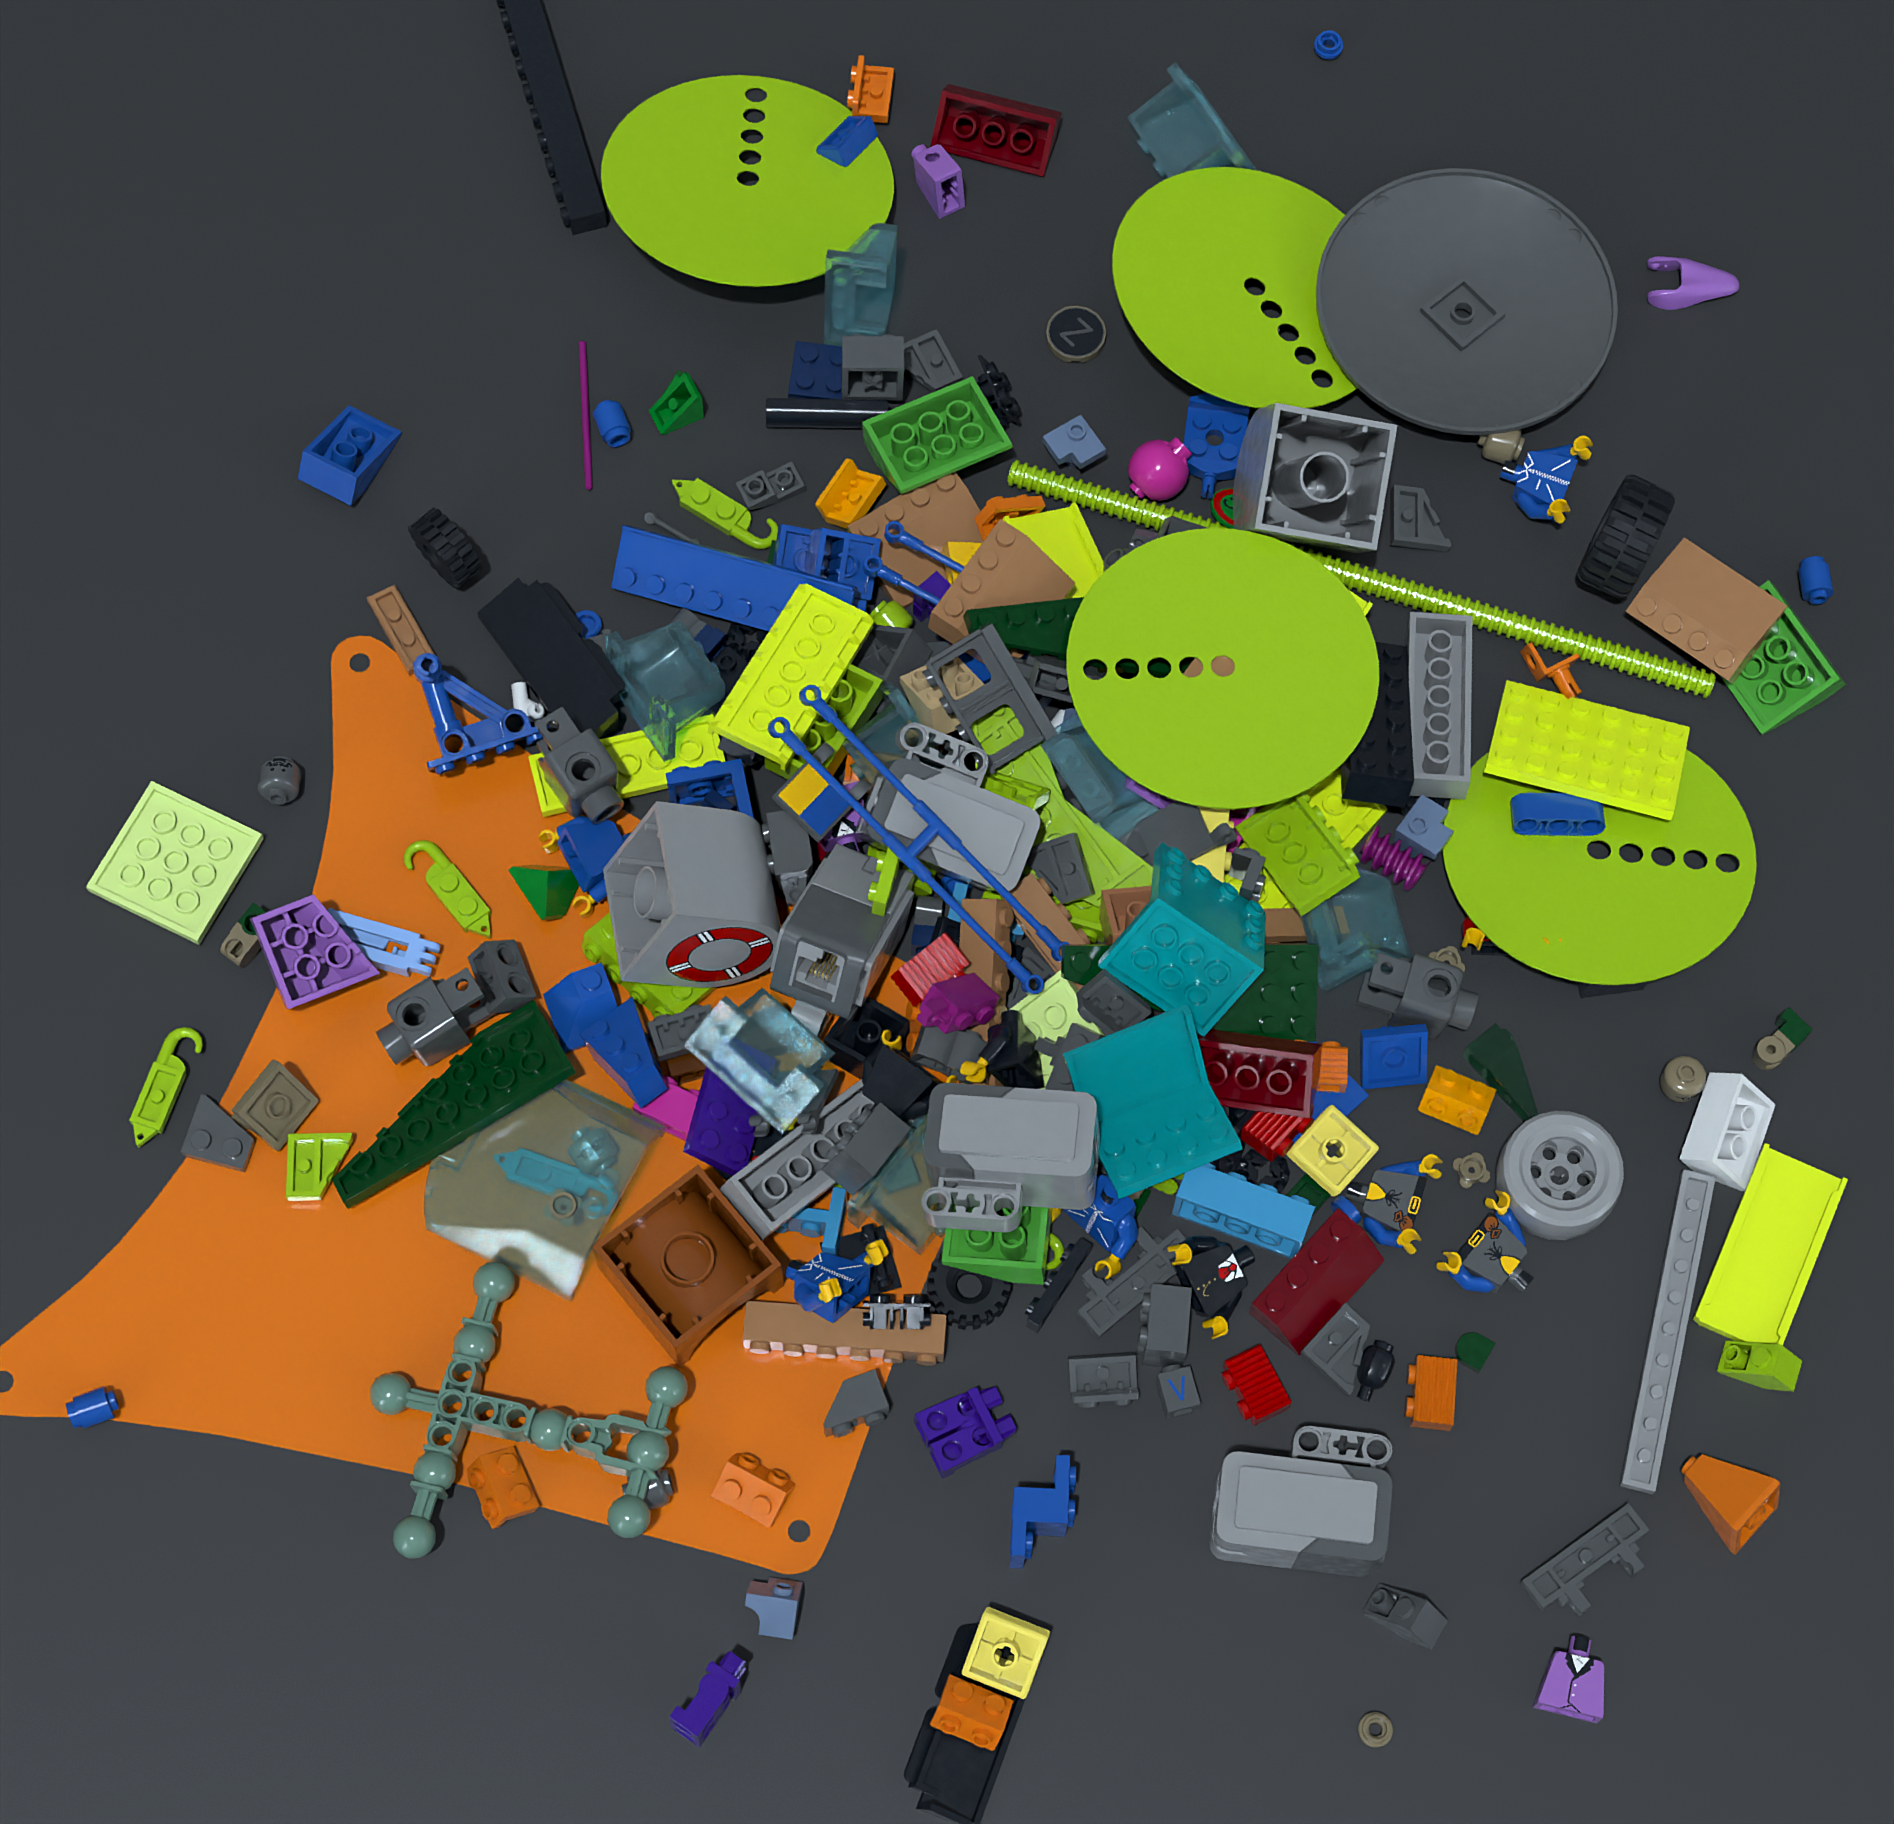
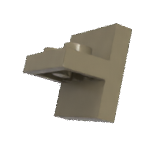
M272 1059L231 1111L234 1114L231 1118L239 1126L256 1133L272 1149L279 1151L288 1140V1134L294 1133L319 1100L280 1062Z

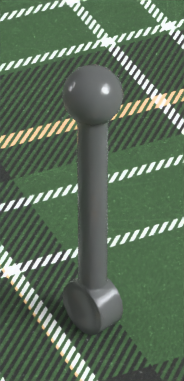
M650 511L646 513L644 518L648 524L655 523L682 540L701 544L699 539L690 538L660 520L656 512Z

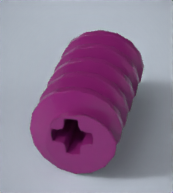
M1377 825L1361 847L1359 852H1362L1361 862L1366 864L1373 859L1371 868L1374 871L1384 866L1382 876L1387 878L1394 873L1393 883L1397 885L1405 880L1403 889L1408 892L1419 882L1430 861L1422 865V853L1411 858L1413 848L1411 846L1401 851L1402 840L1400 839L1391 845L1389 843L1391 833L1389 832L1380 838V826Z

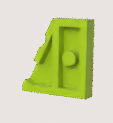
M990 772L986 773L980 785L982 789L1025 805L1033 810L1048 802L1051 789L997 772L993 774Z
M889 847L886 853L880 852L875 871L881 872L878 882L872 881L867 899L873 902L871 913L883 917L892 893L893 882L896 879L900 859Z
M352 1133L288 1134L286 1199L288 1201L322 1199L353 1142Z

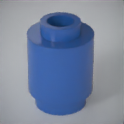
M612 400L600 402L593 411V417L602 440L607 442L609 447H619L626 444L631 438V428L621 403Z
M1811 556L1803 559L1798 569L1802 598L1815 605L1827 602L1828 598L1834 593L1829 564L1821 556Z
M105 1386L73 1397V1401L66 1403V1409L74 1429L81 1426L85 1429L115 1418L114 1411L119 1409V1404L114 1391L107 1392Z

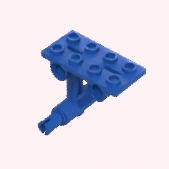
M424 653L418 656L412 663L414 676L423 688L436 726L433 730L442 755L441 758L427 762L429 772L435 770L437 775L454 770V763L466 760L467 765L484 760V753L496 750L497 755L514 750L516 747L515 743L526 740L527 745L543 739L535 726L531 727L526 713L519 709L507 711L442 669V663L436 655ZM448 693L488 719L463 727L461 720H457ZM509 718H518L523 723V729L515 733L510 732L506 728L505 722ZM455 737L460 739L463 743V748L457 753L446 750L445 742L449 738Z

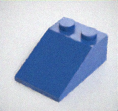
M348 405L303 450L298 479L351 506L367 490L401 437L402 431Z

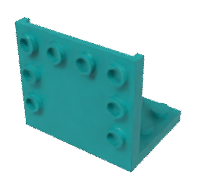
M1162 842L1154 851L1150 901L1099 959L1098 967L1106 969L1119 981L1165 1012L1187 1004L1192 1013L1196 1032L1204 1037L1264 970L1266 912L1256 901H1248L1239 895L1238 891L1227 882L1222 883L1213 877L1206 867L1196 865L1188 860L1181 850L1176 847H1169Z
M1187 1004L1063 1053L1073 1091L1089 1093L1096 1101L1100 1133L1099 1161L1119 1199L1242 1150L1241 1141L1209 1084L1192 1013Z

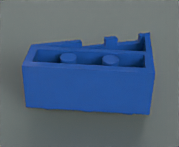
M631 997L599 1021L592 1024L580 1036L593 1059L642 1108L667 1090V1086L654 1052L653 1042L650 1039L646 1021L633 997Z

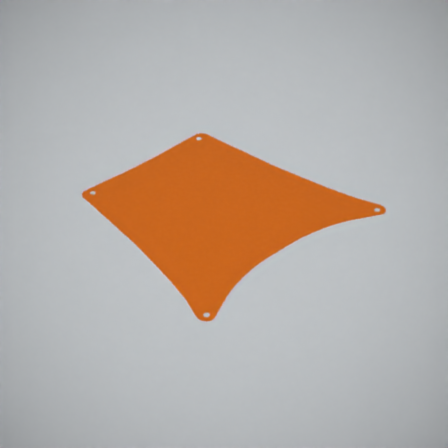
M361 635L345 639L337 645L331 658L333 780L327 830L312 895H315L327 911L331 908L418 933L422 939L439 944L441 946L439 953L427 950L425 952L436 957L435 964L421 962L422 965L432 968L430 977L433 980L443 978L447 980L467 967L476 981L467 957L484 941L515 940L537 996L533 1000H535L560 1043L543 994L570 973L597 964L586 958L583 953L582 942L584 933L610 912L608 898L606 897L600 903H593V913L587 918H581L580 913L588 905L587 903H581L574 909L573 900L578 896L587 897L589 891L583 893L580 886H578L566 914L561 919L541 920L508 870L512 866L522 865L569 867L560 848L554 853L548 854L544 852L542 846L550 843L552 839L541 842L539 834L543 830H551L554 833L557 831L556 828L575 817L570 816L568 812L546 817L542 816L528 758L531 754L515 744L514 750L497 755L496 750L484 753L485 759L467 765L466 760L454 763L455 769L437 775L435 770L429 772L427 762L441 758L442 755L433 730L436 726L421 684L417 682L414 674L408 675L397 653L383 642L371 636ZM359 653L365 654L370 660V666L363 672H355L350 667V659ZM450 699L457 720H461L463 727L482 721ZM449 738L445 742V748L449 752L457 753L463 748V743L458 738ZM623 809L608 819L615 823L621 835L631 833L641 821ZM420 840L431 841L455 865L491 911V916H489L490 939L470 931L465 933L428 887L426 873L435 862L427 852L418 851L414 853L411 858L413 869H407L404 864V854L410 844ZM775 895L782 927L793 907H788L785 900ZM389 941L386 952L392 953L394 946L402 951H406L408 947ZM891 955L868 997L906 1018L908 999L890 977L906 962ZM770 967L750 979L717 987L697 1005L705 1006L710 1004L715 1020L720 1021L784 1002L790 1015L796 999L770 989L773 975ZM376 968L380 974L291 1009L285 1008L278 988H276L218 1107L231 1118L234 1114L231 1111L271 1060L274 1059L280 1062L319 1100L293 1134L352 1133L353 1142L335 1173L336 1175L359 1151L363 1153L378 1139L375 1135L383 1127L388 1129L399 1118L397 1113L432 1078H439L451 1066L449 1061L456 1054L461 1056L472 1045L470 1043L431 1066L422 1065L415 1055L395 1065L376 1034V1031L393 1022L387 1011L388 1003L429 976L411 972L410 976L406 977ZM607 976L618 1007L631 998V996L619 983H614ZM460 982L457 989L459 991L466 990L468 982ZM480 1000L470 1005V1007L477 1008L480 1005ZM636 1003L646 1024L653 1021L652 1013L644 1005ZM512 1012L496 1013L494 1016L466 1032L469 1039L471 1040L477 1033ZM832 1015L819 1039L794 1030L798 1040V1051L772 1058L775 1060L767 1093L778 1072L837 1069L839 1075L823 1106L825 1107L860 1080L821 1057L823 1039L839 1016ZM583 1047L566 1053L576 1071L574 1075L349 1209L343 1203L333 1181L329 1184L321 1200L288 1201L286 1199L288 1140L279 1151H276L268 1146L256 1133L241 1127L256 1142L245 1173L186 1157L150 1207L121 1241L82 1280L0 1346V1371L9 1372L14 1379L13 1386L8 1391L0 1392V1415L69 1417L66 1403L73 1401V1397L105 1386L107 1392L114 1391L119 1404V1409L114 1411L115 1418L110 1419L113 1421L221 1435L413 1474L416 1461L425 1453L422 1449L423 1445L428 1444L426 1434L432 1413L407 1408L397 1415H385L373 1407L370 1400V1387L375 1379L384 1373H397L404 1376L410 1382L411 1388L439 1394L446 1369L453 1360L451 1356L454 1353V1337L464 1327L461 1320L463 1317L473 1318L479 1297L475 1294L473 1288V1277L478 1268L487 1262H500L508 1266L513 1272L515 1284L510 1297L497 1304L492 1324L499 1333L497 1337H494L496 1341L495 1352L490 1360L484 1363L486 1371L481 1372L483 1381L479 1394L521 1403L529 1410L532 1407H536L539 1412L544 1409L555 1408L564 1412L567 1416L572 1415L574 1419L580 1417L605 1420L608 1415L618 1414L643 1421L646 1424L651 1402L648 1400L645 1392L647 1378L652 1371L659 1367L671 1366L680 1370L688 1383L687 1395L681 1404L670 1410L666 1427L672 1433L665 1438L669 1445V1458L662 1467V1469L667 1468L669 1471L674 1495L669 1496V1503L666 1506L650 1510V1524L642 1534L790 1575L809 1571L818 1563L834 1530L870 1426H866L863 1423L852 1427L853 1432L846 1436L835 1438L834 1435L826 1437L823 1423L844 1380L874 1369L884 1390L893 1363L884 1362L883 1358L870 1357L868 1361H856L850 1359V1355L836 1354V1358L825 1359L816 1356V1353L803 1352L802 1356L784 1355L782 1350H770L767 1354L752 1353L749 1351L750 1348H744L743 1345L745 1302L723 1318L702 1338L694 1348L688 1362L680 1368L598 1269L592 1246L697 1165L702 1168L718 1189L726 1181L711 1165L683 1152L685 1141L634 1117L632 1107L635 1102L593 1059L588 1048ZM666 1060L659 1062L662 1074L670 1077ZM703 1078L680 1084L678 1087L688 1092L690 1089L700 1091ZM928 1114L924 1115L922 1125L915 1130H909L889 1156L908 1151L919 1181L918 1185L887 1195L878 1170L854 1195L847 1192L848 1204L842 1236L862 1231L861 1227L866 1224L873 1223L874 1227L884 1226L901 1288L880 1293L890 1294V1300H903V1294H921L928 1273L931 1270V1264L936 1258L945 1237L946 1228L933 1227L927 1223L921 1204L923 1194L931 1188L923 1153ZM771 1118L770 1124L780 1122L782 1128L784 1124L779 1118ZM798 1122L794 1123L797 1127L801 1125ZM586 1126L590 1131L595 1128H602L617 1148V1153L613 1157L616 1162L596 1176L612 1184L618 1195L616 1208L606 1217L596 1218L589 1215L591 1210L598 1211L607 1205L605 1194L589 1189L582 1198L583 1207L575 1214V1222L572 1226L564 1227L560 1221L554 1218L547 1219L544 1215V1208L549 1206L552 1197L509 1182L508 1175L494 1158L498 1155L518 1152L521 1148L579 1169L568 1154L569 1147L574 1143L571 1137ZM833 1186L806 1208L829 1211ZM935 1203L930 1207V1210L935 1212L941 1211L946 1205ZM562 1205L560 1209L565 1211L567 1207ZM786 1231L785 1233L773 1232L762 1240L782 1265L784 1286L774 1294L771 1291H767L748 1301L799 1304L794 1299L795 1281L786 1277V1269L792 1260L807 1264L819 1253H822L820 1242H823L824 1236L819 1235V1237L811 1238L802 1235L800 1232ZM870 1296L863 1298L852 1308L870 1309V1307H863V1300H870ZM462 1372L457 1381H467L472 1372ZM462 1403L452 1404L448 1409V1414L458 1412ZM494 1410L484 1411L480 1415L479 1420H489L493 1416ZM516 1418L512 1422L511 1427H521L524 1425L526 1418ZM472 1431L467 1432L460 1454L456 1456L458 1461L455 1464L456 1476L453 1483L472 1488L468 1481L467 1468L481 1455L514 1446L540 1507L609 1525L607 1521L608 1510L613 1501L624 1495L622 1484L628 1483L627 1476L606 1473L601 1469L597 1461L582 1457L573 1450H570V1453L565 1452L563 1448L557 1451H545L538 1448L535 1444H529L527 1441L516 1442ZM581 1432L577 1435L575 1442L583 1443L587 1441L591 1432ZM621 1432L616 1433L612 1439L613 1445L607 1451V1456L628 1461L626 1456L627 1445L634 1435ZM443 1435L438 1441V1446L447 1445L452 1435ZM735 1453L752 1455L759 1461L760 1465L769 1470L776 1469L785 1473L788 1476V1480L795 1483L793 1490L787 1495L774 1524L770 1528L711 1496L726 1462ZM801 1520L809 1525L810 1536L807 1540L794 1542L790 1539L788 1528L794 1521Z

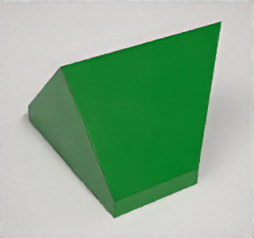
M677 370L661 398L648 410L661 435H667L704 418L702 397L690 374Z
M522 865L512 866L508 870L541 920L561 919L566 914L579 886L570 867Z

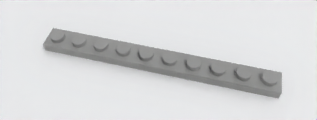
M1684 1169L1680 1175L1620 1482L1621 1487L1652 1495L1656 1491L1716 1178Z

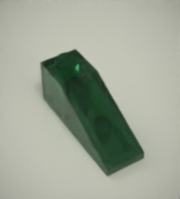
M1495 1023L1467 1046L1463 1058L1490 1087L1497 1089L1496 1094L1524 1123L1538 1115L1536 1104L1513 1035L1508 1030L1501 1029Z

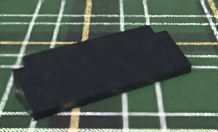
M518 577L478 612L480 621L548 714L563 707L580 733L592 728L599 739L619 728L618 711L613 704L621 700L620 693L625 690V683L596 643L591 639L582 640L579 637L583 631L581 623L552 584L547 582L540 584L536 580L526 588Z
M977 1624L962 1625L957 1629L936 1684L935 1694L939 1699L941 1698L949 1674L1014 1700L1004 1732L995 1750L990 1751L932 1727L930 1723L937 1708H930L925 1714L904 1770V1778L909 1782L908 1787L922 1792L916 1809L954 1824H980L1025 1699L962 1675L963 1666L979 1626ZM1004 1646L1003 1649L998 1648V1650L1002 1651L1001 1657L1003 1659H1008L1010 1655H1014L1011 1653V1648Z

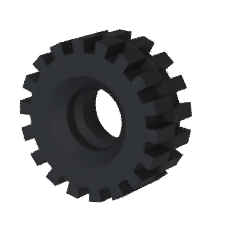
M433 507L408 527L410 536L415 541L416 547L421 550L423 557L430 562L433 569H436L440 577L444 578L452 587L459 588L482 569V563L478 559L477 553L473 551L472 545L467 542L463 533L459 532L457 526L450 522L449 518L442 514L439 509Z
M942 1250L939 1253V1258L934 1259L932 1262L931 1270L928 1273L927 1294H929L931 1307L934 1306L935 1314L947 1315L946 1324L950 1326L953 1323L958 1324V1329L966 1330V1326H972L973 1330L980 1329V1324L985 1323L988 1326L993 1323V1318L996 1316L999 1318L1003 1313L1004 1306H1007L1011 1287L1010 1282L943 1265L941 1262ZM971 1274L979 1278L982 1290L976 1297L964 1298L957 1292L956 1282L961 1276Z

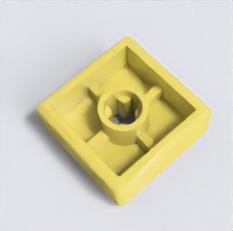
M1330 1105L1287 1152V1156L1331 1194L1332 1197H1335L1342 1192L1374 1156L1379 1147L1334 1105ZM1335 1144L1338 1147L1336 1154L1339 1157L1333 1156L1330 1158L1327 1155L1328 1149L1326 1145L1330 1147Z
M987 1607L974 1636L962 1669V1675L1025 1699L1046 1647L1050 1631ZM1004 1646L1011 1648V1653L1014 1655H1010L1008 1659H1003L1001 1657L1002 1651L998 1650V1648L1003 1649Z

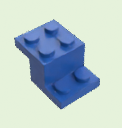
M780 524L773 564L857 586L858 592L854 599L871 601L875 577H869L864 573L863 564L867 556L879 555L881 539L826 528L811 530ZM874 563L868 564V567L871 569H876L877 565Z
M1056 1455L1053 1489L1014 1487L1009 1568L1023 1569L1024 1560L1031 1559L1033 1535L1065 1537L1067 1527H1073L1075 1500H1069V1494H1074L1076 1466H1070V1455Z

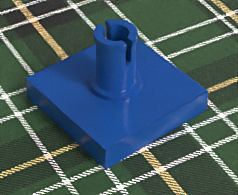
M1426 1024L1397 1027L1388 1025L1387 1028L1382 1026L1377 1029L1361 1030V1087L1363 1089L1426 1083L1428 1047Z

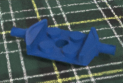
M1209 393L1190 397L1183 444L1192 453L1187 459L1189 474L1202 478L1201 497L1206 498L1207 490H1209L1208 499H1211L1214 495V487L1217 480L1235 478L1239 453L1247 430L1250 407L1226 401ZM1211 435H1216L1223 442L1220 445L1213 446L1206 439Z

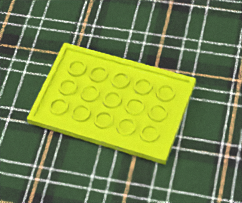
M1506 680L1484 772L1671 821L1675 810L1690 727L1575 697L1567 699L1563 694Z

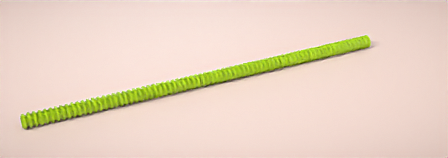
M1017 459L1012 463L1007 479L1008 485L1011 487L1015 484L1018 489L1025 487L1028 492L1035 490L1037 495L1045 493V497L1049 498L1051 495L1057 501L1061 498L1064 503L1068 501L1076 502V504H1081L1083 509L1090 507V511L1093 512L1096 509L1099 510L1100 514L1107 512L1109 517L1117 515L1119 520L1126 518L1127 522L1131 523L1133 520L1139 526L1141 523L1145 524L1146 528L1153 526L1155 531H1159L1164 520L1170 516H1175L1207 528H1227L1221 525L1219 521L1213 523L1211 518L1203 520L1201 515L1194 517V514L1191 512L1188 515L1184 514V510L1177 512L1175 507L1167 509L1165 504L1157 506L1155 501L1151 504L1145 498L1142 501L1139 500L1138 496L1131 498L1129 493L1121 495L1119 490L1111 492L1109 487L1105 490L1099 484L1097 487L1093 486L1092 482L1085 484L1083 479L1075 481L1073 476L1066 478V475L1063 473L1060 476L1057 475L1056 471L1049 473L1047 468L1039 470L1037 465L1029 467V463L1025 462L1023 465ZM1303 546L1298 548L1329 569L1344 585L1348 586V590L1356 588L1358 593L1366 591L1368 596L1372 593L1378 599L1380 596L1385 597V601L1392 599L1394 604L1402 602L1404 607L1411 605L1414 610H1417L1418 607L1424 613L1428 610L1431 613L1472 616V626L1473 624L1477 625L1479 630L1487 628L1489 633L1492 630L1497 631L1496 635L1500 636L1503 633L1506 634V638L1513 636L1515 641L1523 639L1525 644L1533 642L1535 647L1542 645L1545 650L1549 647L1555 653L1557 650L1562 651V655L1569 653L1573 656L1578 653L1581 661L1588 659L1591 664L1598 662L1601 667L1605 664L1609 666L1608 669L1610 670L1618 668L1620 673L1624 670L1630 676L1632 673L1637 674V678L1644 676L1646 681L1654 679L1656 684L1664 682L1666 687L1673 685L1674 689L1679 690V688H1683L1686 693L1690 690L1693 691L1695 696L1700 693L1703 694L1702 697L1705 699L1712 692L1716 679L1715 672L1713 671L1710 674L1705 673L1706 669L1702 668L1699 671L1693 665L1689 668L1687 663L1679 665L1677 660L1669 662L1667 657L1660 659L1658 658L1659 655L1654 654L1650 656L1647 651L1643 654L1637 648L1633 651L1630 650L1628 645L1623 648L1621 643L1618 642L1614 645L1611 644V640L1604 642L1601 637L1594 639L1591 634L1584 636L1582 631H1579L1577 634L1574 633L1572 628L1569 631L1564 630L1565 627L1562 625L1558 628L1552 622L1550 625L1545 624V620L1538 622L1536 617L1528 619L1526 614L1518 616L1516 611L1512 614L1506 608L1502 611L1496 605L1494 608L1489 607V603L1482 605L1480 600L1472 602L1470 597L1463 599L1460 594L1456 597L1450 591L1446 594L1440 588L1438 591L1433 590L1434 586L1431 585L1427 588L1424 587V583L1417 585L1414 580L1407 582L1404 577L1400 580L1394 574L1392 577L1387 576L1385 571L1381 574L1378 573V569L1371 571L1368 570V566L1361 568L1358 563L1351 565L1349 560H1346L1344 563L1341 562L1339 557L1335 560L1331 559L1332 555L1329 554L1325 557L1322 556V552L1315 554L1312 549L1305 551Z

